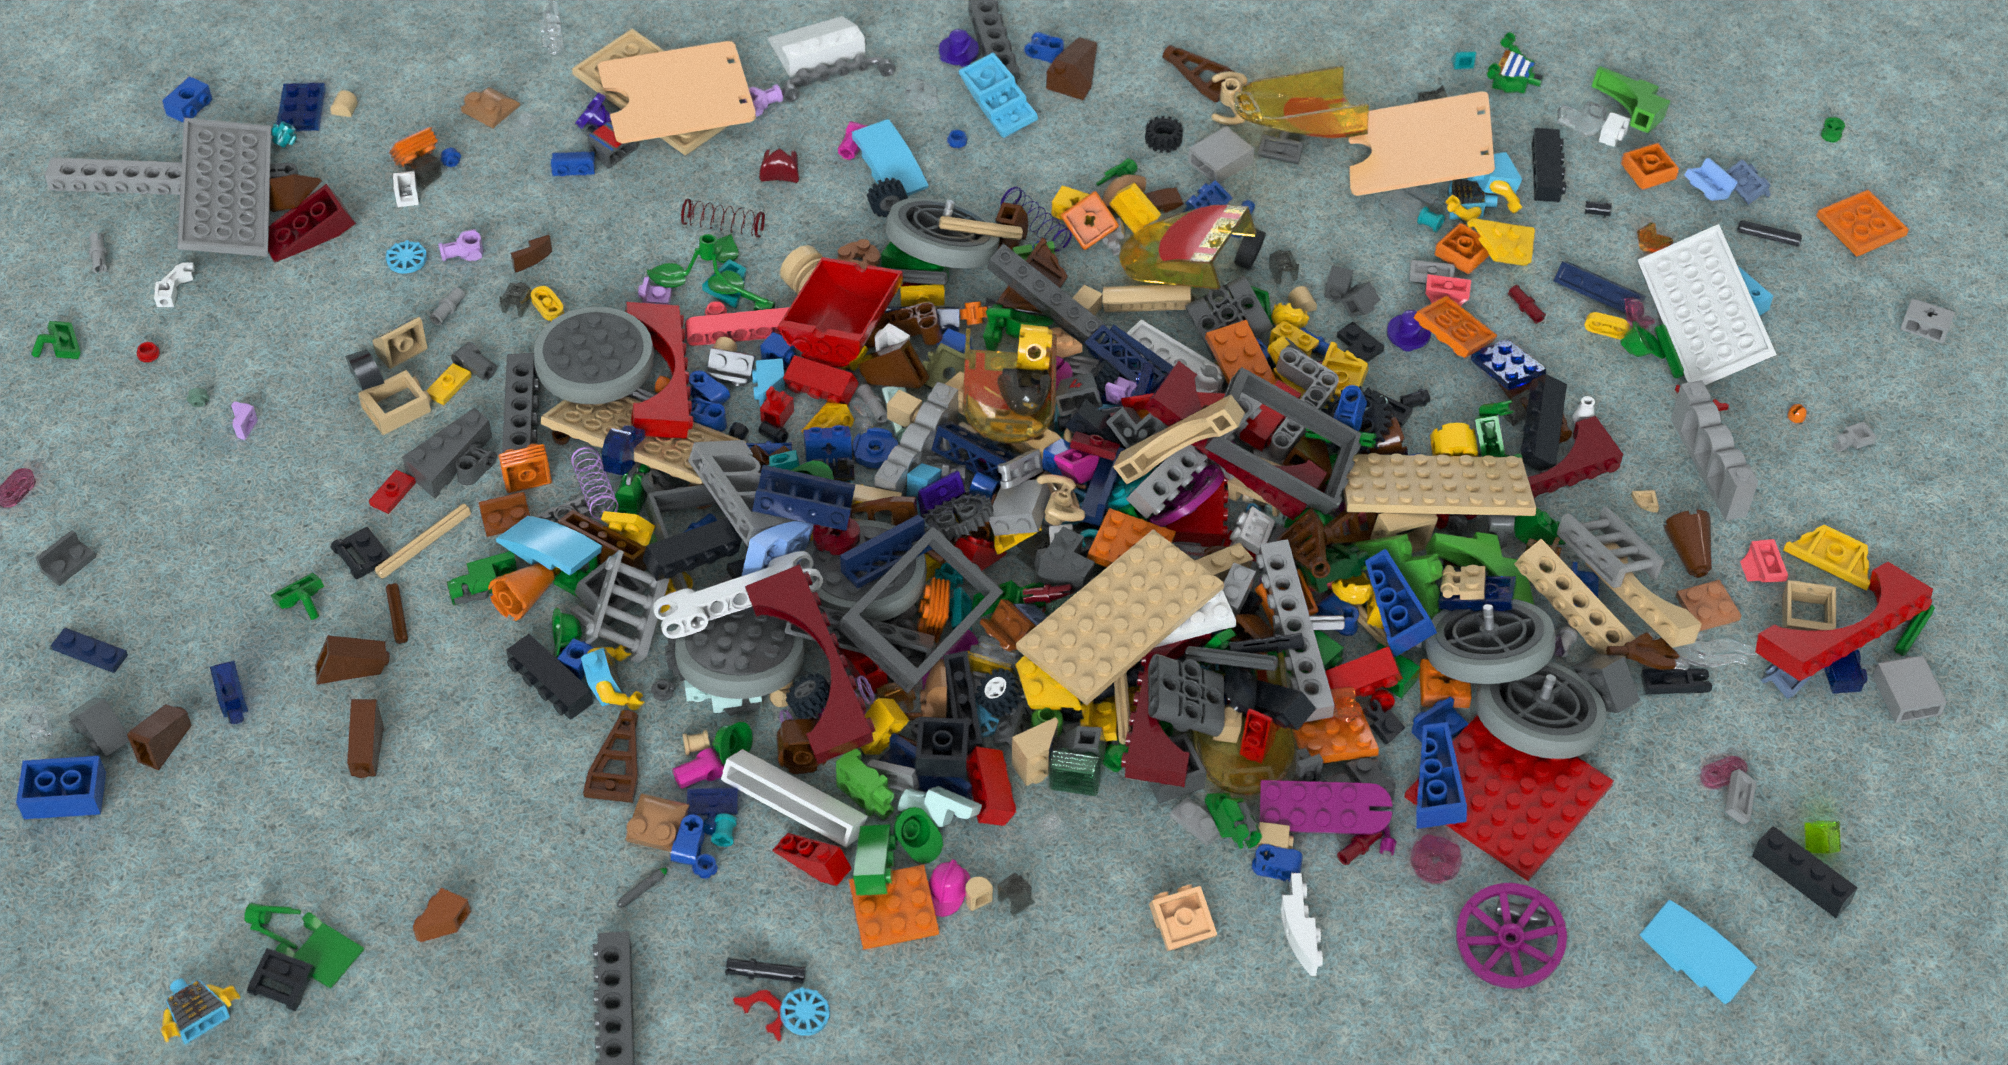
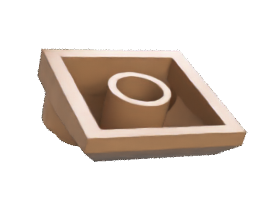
M488 87L480 93L471 92L467 94L464 98L465 104L461 106V110L481 123L495 128L520 106V103Z
M940 659L933 666L927 677L925 690H920L922 717L946 718L947 683L944 659Z
M641 793L633 817L627 824L625 840L630 843L671 852L681 821L687 816L690 805Z

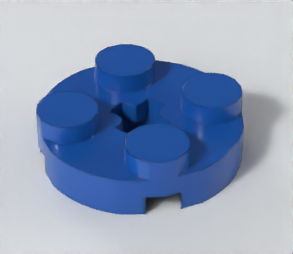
M867 429V433L862 435L859 433L853 440L852 447L855 461L857 464L868 468H880L884 461L888 459L892 449L898 445V441L886 429ZM879 446V450L870 449Z

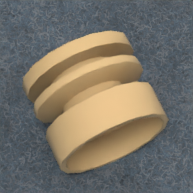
M800 246L793 250L782 263L780 269L781 279L798 295L823 256L813 246Z

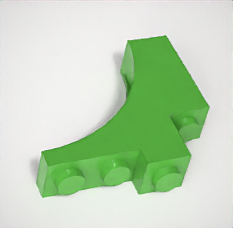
M1601 66L1597 69L1591 86L1620 102L1631 115L1632 119L1629 126L1649 133L1664 120L1670 104V100L1656 95L1659 86L1642 79L1636 81Z
M1476 532L1472 538L1435 533L1426 545L1427 555L1438 553L1439 558L1453 562L1460 567L1469 565L1485 566V570L1489 572L1487 586L1485 587L1493 597L1517 599L1534 605L1529 580L1514 565L1518 559L1502 557L1497 535Z
M1407 534L1354 543L1359 551H1367L1369 558L1386 549L1431 620L1443 610L1439 599V588L1435 580L1443 577V567L1438 558V553L1412 557V545L1408 540ZM1363 567V568H1360V569H1361V570H1367V567Z

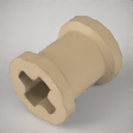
M707 730L693 735L682 734L686 756L690 755L691 752L710 748Z

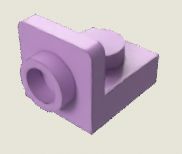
M644 277L643 285H639L638 297L642 298V303L670 305L672 288L650 286L649 277Z
M1118 377L1114 384L1108 382L1105 385L1106 401L1122 405L1121 398L1135 396L1138 392V383Z
M234 401L231 405L235 415L232 423L237 438L246 440L258 419L253 406Z

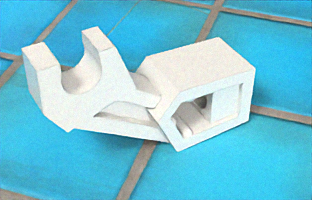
M193 262L176 265L166 277L156 282L154 299L157 307H174L177 296L176 287L181 283L193 280L192 272L195 271Z

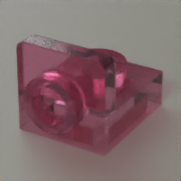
M1634 297L1625 298L1626 316L1629 325L1633 327V321H1636L1641 327L1647 329L1649 325L1655 324L1654 318L1650 316L1642 317L1644 315V306L1640 300Z

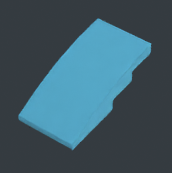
M994 53L958 71L977 104L1002 138L1038 120V115L1028 104L1026 95L1016 85L1014 76Z
M889 119L852 132V139L861 149L862 158L871 168L872 177L877 184H879L878 180L884 182L885 178H889V181L891 178H895L896 181L899 180L903 184L907 196L929 188L910 149Z
M533 516L525 517L496 538L497 543L529 564L533 565L539 562L549 570L557 567L568 575H572L600 554L602 545L573 529Z
M1670 899L1666 901L1639 934L1675 971L1682 969L1700 988L1706 986L1724 1004L1729 1003L1757 968L1740 950L1716 930Z

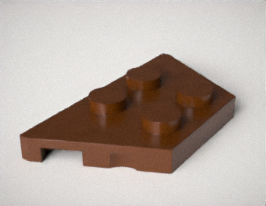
M1042 237L1026 262L1061 289L1068 275L1063 267L1059 265L1055 254H1052L1046 239ZM1007 286L996 304L1002 305L1004 308L1042 313L1010 286Z

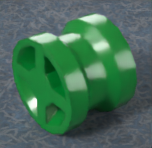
M1837 117L1827 118L1824 121L1821 137L1825 141L1832 143L1840 141L1845 128L1844 121Z

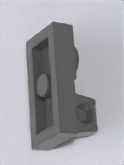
M1306 748L1297 750V764L1293 781L1320 782L1323 766L1321 755L1311 756Z

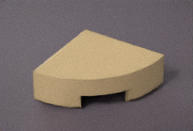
M1655 490L1632 491L1631 497L1640 508L1650 512H1658L1659 505Z

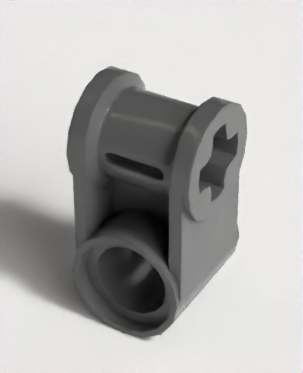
M473 443L456 461L459 483L465 486L476 483L495 464L496 452L492 450L487 451L481 448L480 444Z

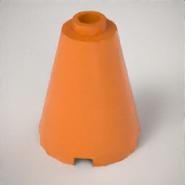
M536 563L496 577L488 586V589L492 588L493 595L490 597L492 603L506 618L508 615L514 617L513 621L523 618L554 582V570H549L542 564Z

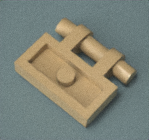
M1451 565L1445 566V569L1442 571L1443 577H1441V592L1445 598H1450L1452 595H1460V600L1485 599V566L1469 565L1461 567V572H1455L1454 567Z

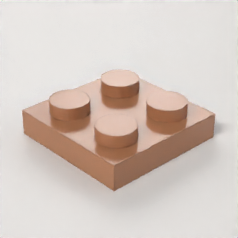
M1720 580L1679 590L1676 593V598L1682 608L1687 609L1702 623L1699 631L1739 621L1741 618L1739 610Z

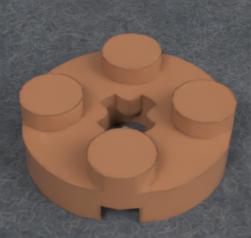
M860 239L858 242H852L840 247L837 260L854 262L860 265L861 269H866L868 265L879 266L880 253L868 240ZM855 258H862L863 261L855 260Z

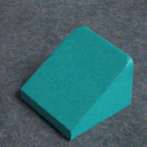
M1476 51L1456 52L1452 57L1454 69H1473Z

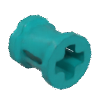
M1425 206L1418 216L1417 223L1420 225L1425 224L1433 228L1434 232H1438L1445 221V215H1438Z
M730 814L716 815L714 820L716 830L711 837V841L716 846H732L734 843V837L732 836L733 828L737 826V819Z

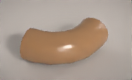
M1123 175L1114 179L1104 190L1102 200L1111 213L1116 212L1109 205V202L1119 190L1135 183L1144 193L1146 189V178L1144 176Z

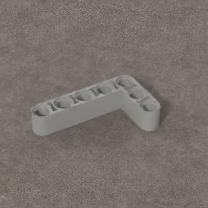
M1284 348L1279 355L1276 366L1277 372L1307 390L1300 400L1320 411L1324 409L1327 405L1326 401H1330L1333 397L1332 395L1335 394L1339 381L1337 374L1294 348ZM1286 417L1273 434L1268 449L1270 457L1276 461L1285 460L1307 432L1306 427Z

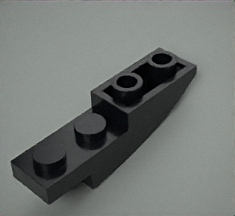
M1220 664L1218 667L1225 673L1224 695L1231 701L1229 703L1230 706L1238 713L1243 711L1247 714L1249 708L1254 710L1257 697V680L1254 668Z

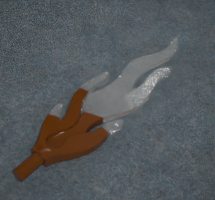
M1656 631L1641 634L1633 641L1626 642L1624 646H1607L1606 648L1607 655H1624L1626 659L1661 670H1688L1690 664L1713 668L1736 662L1746 664L1748 661L1746 656L1740 654L1714 655L1719 652H1736L1751 656L1759 655L1755 652L1756 647L1726 638L1710 642H1695L1672 648L1662 637L1655 640L1659 635ZM1698 633L1696 641H1700L1704 634Z

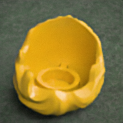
M1282 303L1275 304L1271 314V320L1275 326L1282 321H1286L1301 329L1307 325L1310 319L1306 310L1303 312L1301 308L1293 309L1291 303L1286 305Z
M1361 572L1362 575L1358 577L1340 578L1331 584L1333 592L1340 600L1355 605L1365 603L1373 595L1374 590L1370 579L1366 577L1364 572Z

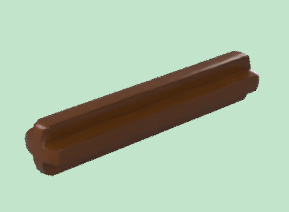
M396 583L388 584L386 586L394 639L397 644L406 643L408 635L399 586Z

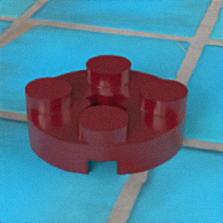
M850 516L846 531L814 524L812 532L815 547L822 552L823 549L830 551L831 555H841L855 548L856 543L860 542L861 539L860 527Z

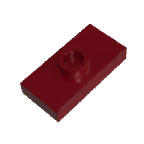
M1077 431L1070 443V448L1112 461L1115 459L1120 444L1104 440L1101 436H1090Z

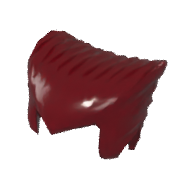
M779 148L769 155L770 149H767L759 171L761 182L783 180L798 183L799 172L796 151L792 150L791 156H789Z

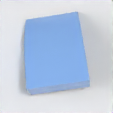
M801 521L787 522L768 528L752 537L749 542L742 576L767 568L768 563L774 558L797 551H805L809 545L814 524Z

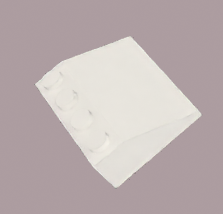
M843 16L768 37L769 43L790 77L796 76V73L801 69L811 72L820 64L828 67L834 65L839 59L848 61L854 59L858 54L865 56V37L856 24Z

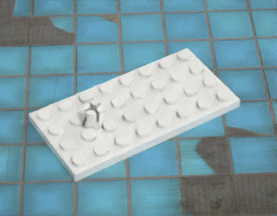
M1719 224L1638 259L1663 324L1666 325L1679 356L1688 383L1702 380L1704 385H1707L1776 355Z

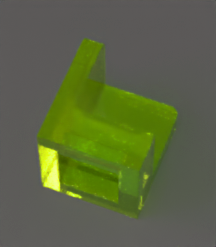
M1811 821L1804 823L1805 848L1807 851L1823 854L1841 851L1840 821Z

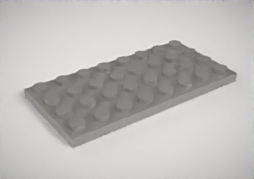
M184 118L177 249L267 256L271 126Z

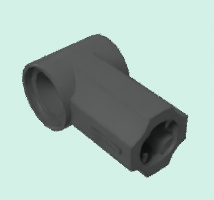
M467 342L451 355L454 364L469 370L482 380H489L497 370L496 364L481 355L476 345L471 342Z
M1515 515L1488 516V534L1498 536L1501 550L1507 546L1509 534L1514 531Z

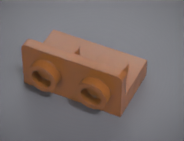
M524 492L479 502L487 537L504 533L525 517L530 516Z
M1001 599L991 619L981 618L979 622L986 629L985 632L996 638L1000 642L999 645L1007 651L1017 650L1016 643L1036 627L1010 601Z

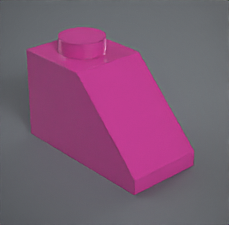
M1069 449L1054 457V461L1062 475L1072 479L1076 484L1092 480L1099 460V456L1075 449Z

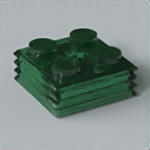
M1066 748L1052 751L1049 764L1050 790L1089 796L1098 795L1101 774V758L1092 752H1084L1083 754L1072 753L1071 750Z

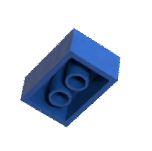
M100 756L23 760L16 800L23 819L101 815L106 771Z

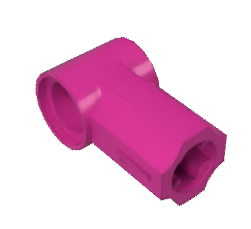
M853 121L849 122L845 137L838 147V154L842 158L848 160L855 158L860 148L852 139V132L867 127V125Z
M707 748L701 751L696 756V759L672 768V772L679 788L683 789L704 779L714 781L716 778H721L725 766L714 748Z

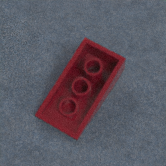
M325 184L303 200L297 208H292L268 226V253L274 262L281 261L340 236L354 226L356 222L340 198Z

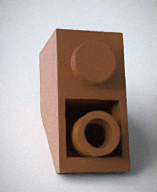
M441 888L436 895L430 898L423 914L419 915L414 921L413 931L416 941L424 942L456 933L471 913L468 899Z

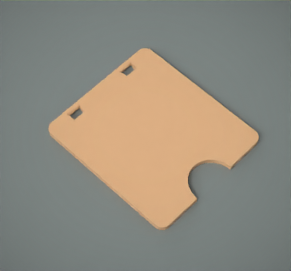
M731 41L607 60L598 65L603 91L619 92L629 99V103L625 108L610 114L615 138L619 143H629L748 123L756 119V111L735 44ZM734 59L735 63L728 64L727 60ZM746 98L747 103L740 104L739 100Z
M1475 92L1359 112L1350 115L1348 118V127L1361 125L1363 128L1349 131V143L1364 144L1372 149L1370 156L1366 160L1350 166V189L1353 195L1359 196L1486 175L1495 170L1490 103L1488 93ZM1485 110V114L1478 115V111ZM1488 150V155H1481L1482 151Z

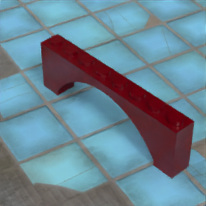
M1178 361L1166 375L1144 409L1168 427L1202 410L1195 384L1197 374ZM1208 438L1191 444L1292 521L1307 506L1302 501L1205 449ZM1309 459L1304 464L1274 465L1318 489L1327 474Z
M1596 416L1576 422L1572 435L1575 443L1568 455L1559 464L1548 471L1528 477L1533 498L1546 492H1555L1558 488L1567 485L1573 486L1585 479H1594L1606 472H1615L1620 468L1623 453ZM1462 514L1467 520L1477 517V515Z
M799 564L745 586L756 617L760 615L772 616L798 626L820 645L829 660L831 669L829 698L820 720L811 732L806 733L816 761L820 764L874 742L872 732L876 730L871 718H865L863 711L867 709L862 697H856L854 690L857 689V685L853 676H847L845 669L848 668V664L844 655H838L836 650L839 647L837 638L834 633L829 634L827 627L831 625L825 612L820 613L818 606L822 604L817 592H811L809 586L813 585L810 575L808 571L803 572Z
M1212 633L1155 647L1142 658L1141 666H1145L1144 672L1139 671L1137 686H1141L1140 692L1135 691L1133 706H1137L1136 712L1131 711L1129 726H1133L1132 732H1127L1125 746L1129 747L1128 753L1123 752L1121 767L1125 768V778L1185 787L1190 753L1183 752L1165 734L1157 719L1149 716L1148 667L1153 655L1159 654L1177 660L1185 654L1188 646L1201 647L1206 645L1212 639Z

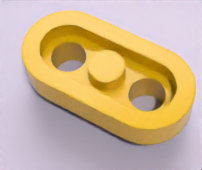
M539 286L531 291L532 304L544 319L552 321L564 314L563 303L549 287Z
M1598 312L1588 314L1584 324L1589 332L1617 339L1624 338L1625 333L1630 329V325L1625 319Z

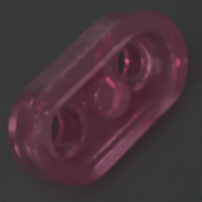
M20 468L15 470L1 484V507L9 508L17 505L34 487L36 479L30 469Z
M1737 756L1723 758L1704 766L1700 774V781L1709 789L1722 788L1730 784L1733 771L1740 769L1746 773L1747 764L1742 758Z

